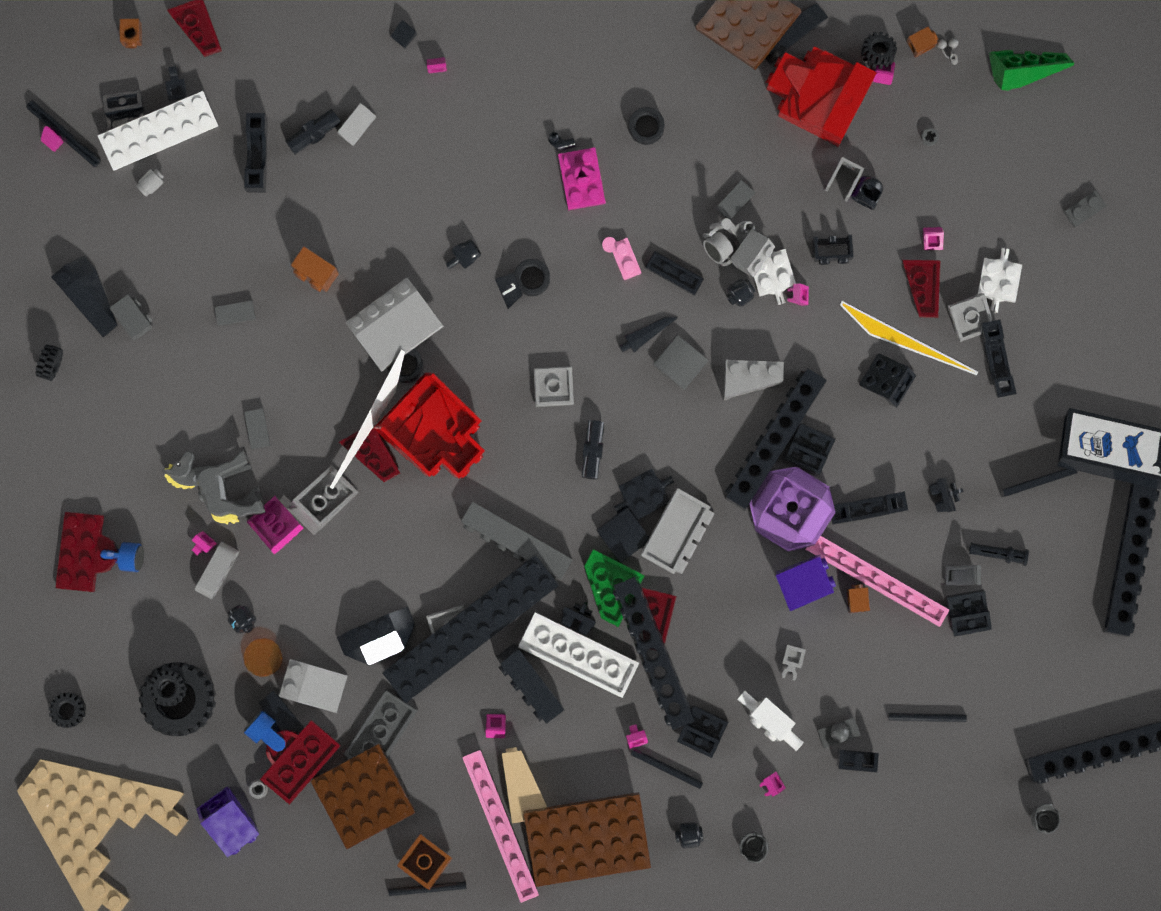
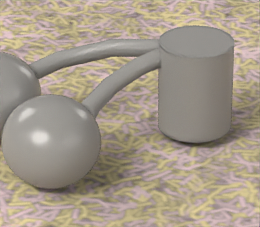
M952 38L948 41L949 47L952 48L950 57L943 50L947 46V42L943 39L939 40L937 47L942 50L946 58L950 59L951 64L956 65L958 57L956 54H952V52L958 46V40Z

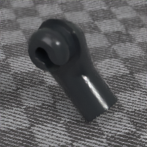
M556 132L549 134L548 141L557 150L576 147L574 138L563 140Z

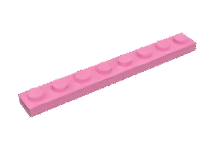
M820 536L814 546L806 547L805 549L815 556L821 555L822 559L826 558L827 563L938 627L941 626L949 612V609L822 536Z
M481 750L462 757L520 902L522 903L539 896Z

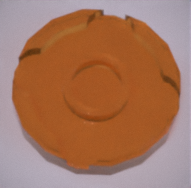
M266 638L256 639L251 642L244 653L246 668L253 675L260 677L270 676L281 667L283 660L282 651L273 640Z

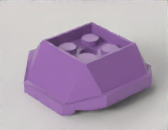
M798 467L770 471L749 503L755 531L787 552L814 546L835 514L829 486ZM790 503H795L798 506L795 512L787 510V506Z

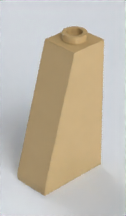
M517 747L505 749L506 753H502L511 819L512 823L524 822L523 811L545 808L547 805L522 750L517 751Z

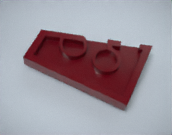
M193 0L167 10L204 57L222 51L204 0Z
M902 260L919 318H939L941 261Z
M372 428L354 456L385 483L401 473L379 434ZM359 431L341 440L339 443L349 451Z
M642 588L665 644L677 596ZM643 630V640H649L651 637L650 632Z

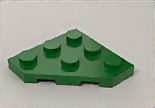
M593 549L584 566L601 619L619 627L623 619L620 611L622 605L620 600L616 601L612 591L615 589L614 585L635 576L638 577L641 584L645 575ZM628 594L626 596L628 604H631L634 595Z

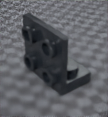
M878 353L859 385L885 398L890 405L897 408L916 375L908 366Z

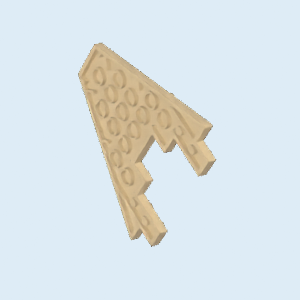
M40 759L17 790L84 911H98L101 905H104L110 911H122L130 900L100 877V874L111 860L98 851L96 847L118 818L134 829L143 816L147 814L175 836L180 833L189 821L174 809L184 795L183 792Z

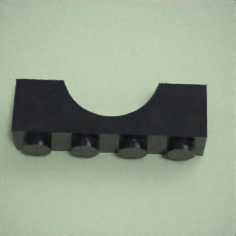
M246 113L247 162L244 174V188L248 193H266L268 118L265 113Z

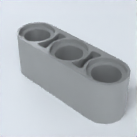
M221 542L196 585L195 591L212 600L236 560L239 550Z

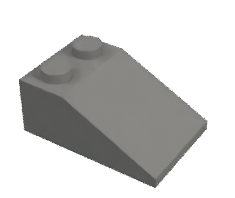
M332 465L303 490L287 508L313 535L321 530L358 494V491L342 475L334 488H330L338 473Z
M290 659L279 697L337 713L348 676Z

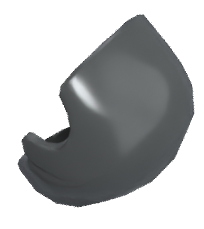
M1041 804L1034 809L1031 815V823L1038 832L1051 834L1060 825V813L1052 804Z
M758 832L747 833L739 843L740 853L749 863L761 862L769 852L767 839Z

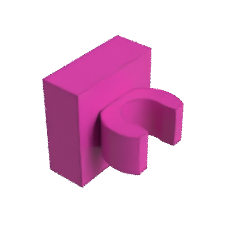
M793 284V288L787 289L788 292H793V298H788V302L801 306L808 305L809 286Z
M204 531L196 534L192 539L196 544L192 551L196 555L203 551L207 553L217 545Z
M636 724L629 726L631 734L627 735L626 738L630 749L648 743L644 730L638 731Z
M777 772L763 779V782L759 785L760 787L767 786L769 791L764 794L765 796L772 795L773 797L786 789Z

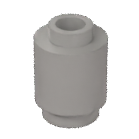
M150 169L138 181L139 183L136 187L147 197L149 194L152 195L164 183L162 180L164 176L157 169L154 171Z

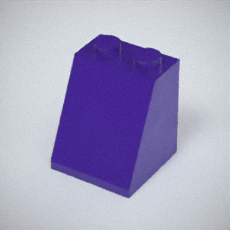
M817 555L776 572V578L789 611L834 593L833 587H836L833 576L829 577L826 571L829 569L826 558L822 559L821 555Z
M228 786L196 809L200 824L227 858L230 855L237 854L241 847L247 843H252L259 835L256 825Z

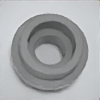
M256 779L250 783L249 793L253 798H263L268 793V786L260 779ZM257 785H260L262 787V791L260 793L255 791V787Z

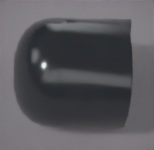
M862 176L850 197L855 202L874 210L883 192V184L875 177Z

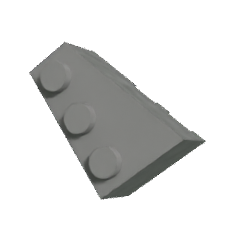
M726 360L724 400L782 384L784 362Z

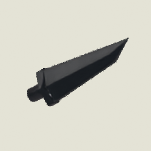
M664 317L625 335L624 338L627 342L619 346L620 350L625 352L631 348L633 352L638 351L640 347L678 317Z

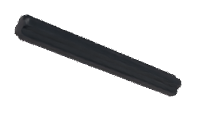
M31 100L26 105V108L52 129L93 167H97L101 163V159L36 102Z

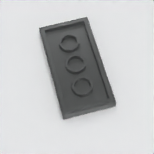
M385 689L343 755L351 759L380 744L388 758L418 710Z

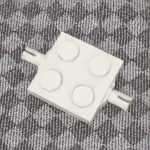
M1005 248L1001 249L1000 259L984 258L978 294L985 293L986 298L992 301L990 312L998 313L1000 302H1016L1022 264L1008 261L1009 249H1006L1005 256Z
M786 249L772 252L763 263L761 270L754 276L759 296L775 294L778 305H781L780 298L782 304L786 303L782 292L796 284Z

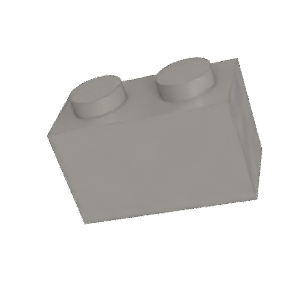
M751 229L730 261L737 269L754 277L761 270L765 260L772 254L775 246L769 238Z

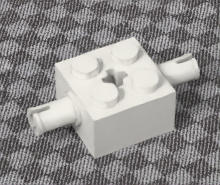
M747 691L740 695L737 700L750 710L748 716L751 719L749 721L757 728L762 727L766 731L764 734L771 741L784 740L795 751L802 746L804 742L791 731V728L796 723L769 699L763 698L757 702Z

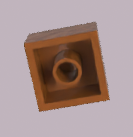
M305 247L301 249L291 264L295 276L303 282L308 280L311 287L318 292H321V290L327 292L339 275L336 267Z
M420 834L397 866L426 889L430 890L453 858Z

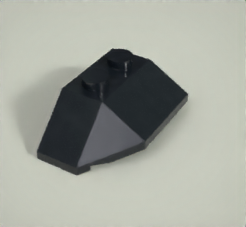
M405 607L356 627L338 636L337 640L345 656L371 665L405 650L415 623L408 607Z

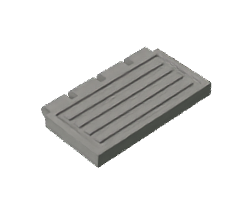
M676 488L640 556L672 574H675V572L682 574L688 564L687 561L683 560V557L685 556L690 559L697 547L696 544L692 543V540L700 542L706 531V528L701 526V524L709 525L714 516V513L709 510L710 506Z

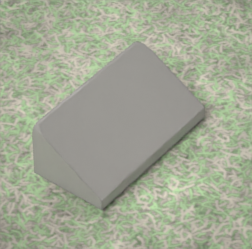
M360 103L337 133L341 138L354 146L375 120L376 116Z

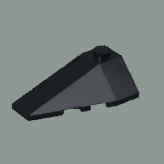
M85 256L64 265L51 276L103 338L118 326L115 316L110 309L111 306L97 270Z

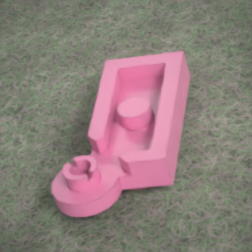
M607 237L603 240L602 247L608 253L613 252L623 280L641 274L628 238L616 241L612 237Z

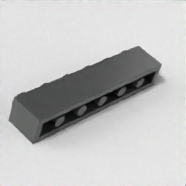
M474 502L471 503L461 520V523L464 524V529L471 533L475 530L481 534V539L488 543L491 540L497 543L496 547L504 552L507 550L513 552V557L521 562L524 559L526 561L536 554L555 580H562L573 559Z

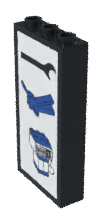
M1069 408L1064 416L1057 466L1161 490V429Z

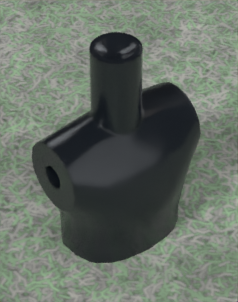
M469 239L451 249L455 257L445 264L449 270L459 263L466 269L481 256V252L475 243Z

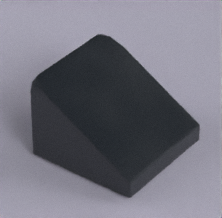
M402 20L392 33L391 38L405 49L417 36V32Z

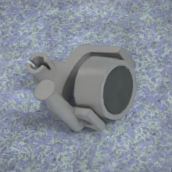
M728 218L712 223L709 226L710 230L703 234V237L707 238L703 242V246L708 256L717 264L722 266L730 265L732 263L730 259L734 253L730 241L717 231L726 229L733 237L738 249L751 229H755L754 225L751 226L753 223L742 221L734 225Z

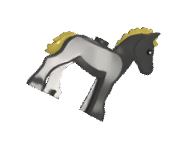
M244 450L236 454L228 462L217 466H201L193 468L194 453L187 451L177 462L169 464V468L162 469L168 483H172V486L176 488L191 489L199 486L198 496L200 501L205 503L212 518L219 523L228 524L231 522L235 524L239 522L238 517L242 518L247 515L266 513L262 502L263 497L258 486L252 488L250 494L241 500L234 501L228 499L224 478L252 469L249 458L246 457Z

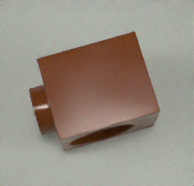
M120 19V42L126 48L133 49L137 48V46H142V23L139 19ZM129 31H135L133 37H126Z
M928 26L909 36L906 42L916 58L935 48L938 38L934 30H930Z
M863 584L851 585V589L847 590L849 613L870 611L868 588H863Z

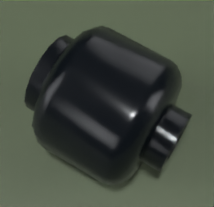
M738 279L727 288L729 295L726 297L731 305L736 304L739 307H743L753 300L754 292L756 291L749 280Z
M237 605L229 611L228 623L236 633L241 634L245 632V634H248L255 628L256 616L248 606Z
M696 822L681 823L678 831H675L676 843L680 842L681 847L684 849L699 847L701 842H703L702 826H698Z

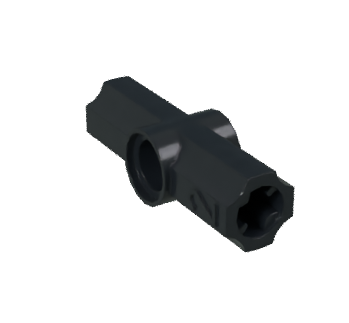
M330 109L316 120L312 119L305 123L300 131L285 140L294 155H296L310 144L313 145L321 141L326 133L341 124V121L336 113Z
M588 420L586 440H584L582 478L598 480L600 459L602 460L604 422Z

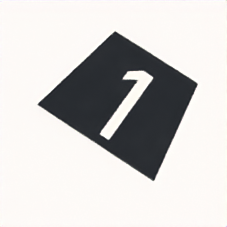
M512 273L495 279L506 307L509 309L523 296L516 277Z

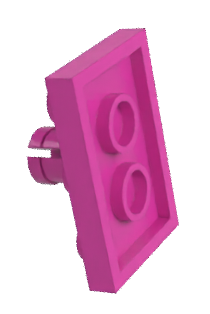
M596 148L558 154L568 211L606 204Z
M274 496L264 505L266 513L254 514L246 522L267 547L276 554L304 528L278 498Z

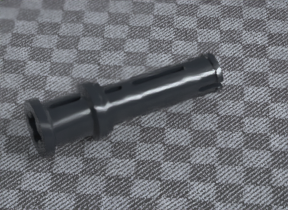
M971 542L969 554L1002 559L1008 564L1014 562L1026 566L1029 549L1023 551L1013 549L1011 546L1006 549Z

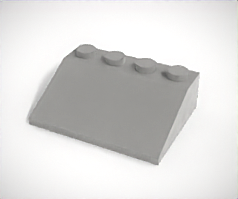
M405 278L345 322L381 372L395 363L401 349L405 352L404 355H406L444 327L408 278Z

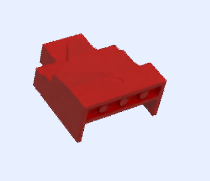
M815 46L812 51H807L803 59L804 61L785 52L783 57H778L774 65L777 67L775 73H770L766 80L768 91L786 99V101L782 99L777 108L780 110L778 116L839 147L877 72L858 62L853 65Z
M424 373L373 427L406 460H409L428 477L431 475L435 476L441 470L440 465H442L455 478H464L470 472L469 468L472 464H477L483 458L482 454L485 452L469 435L470 433L474 434L480 428L479 424L482 420L434 373Z

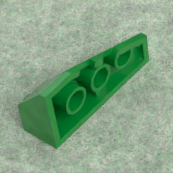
M1013 50L989 52L994 82L1001 90L1005 91L1021 88L1074 66V61L1067 53L1043 52L1042 55L1032 54L1031 51H1025L1024 54H1013Z

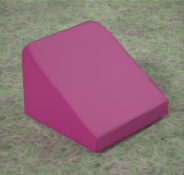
M445 57L428 59V73L447 71Z
M895 62L891 65L889 64L886 68L883 65L882 69H879V66L876 65L874 71L877 74L873 82L891 85Z
M48 126L44 127L41 141L55 152L64 142Z
M942 227L923 228L924 250H943L944 231Z
M487 714L486 738H505L506 715Z

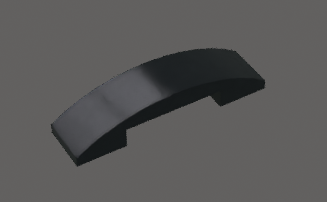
M817 3L797 17L765 59L770 65L812 29L814 30L828 19V16Z
M1001 319L981 323L988 367L996 396L1001 398L1015 395L1017 393L1003 340L1005 337Z
M905 491L854 502L835 504V514L831 520L832 525L908 511Z

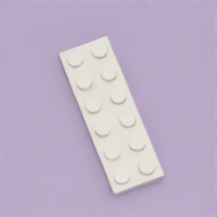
M201 91L98 135V138L114 171L218 127V124L204 92Z
M534 613L518 648L623 698L639 665L638 662L537 613Z

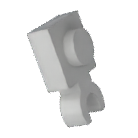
M786 645L782 664L787 665V668L783 670L782 678H785L787 672H791L793 674L792 680H796L797 673L795 668L801 669L806 649Z

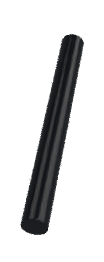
M889 713V721L967 722V715Z
M633 748L630 754L698 789H701L703 785L702 781Z
M466 881L434 884L430 890L426 889L423 885L390 888L388 892L389 896L463 890L467 889Z

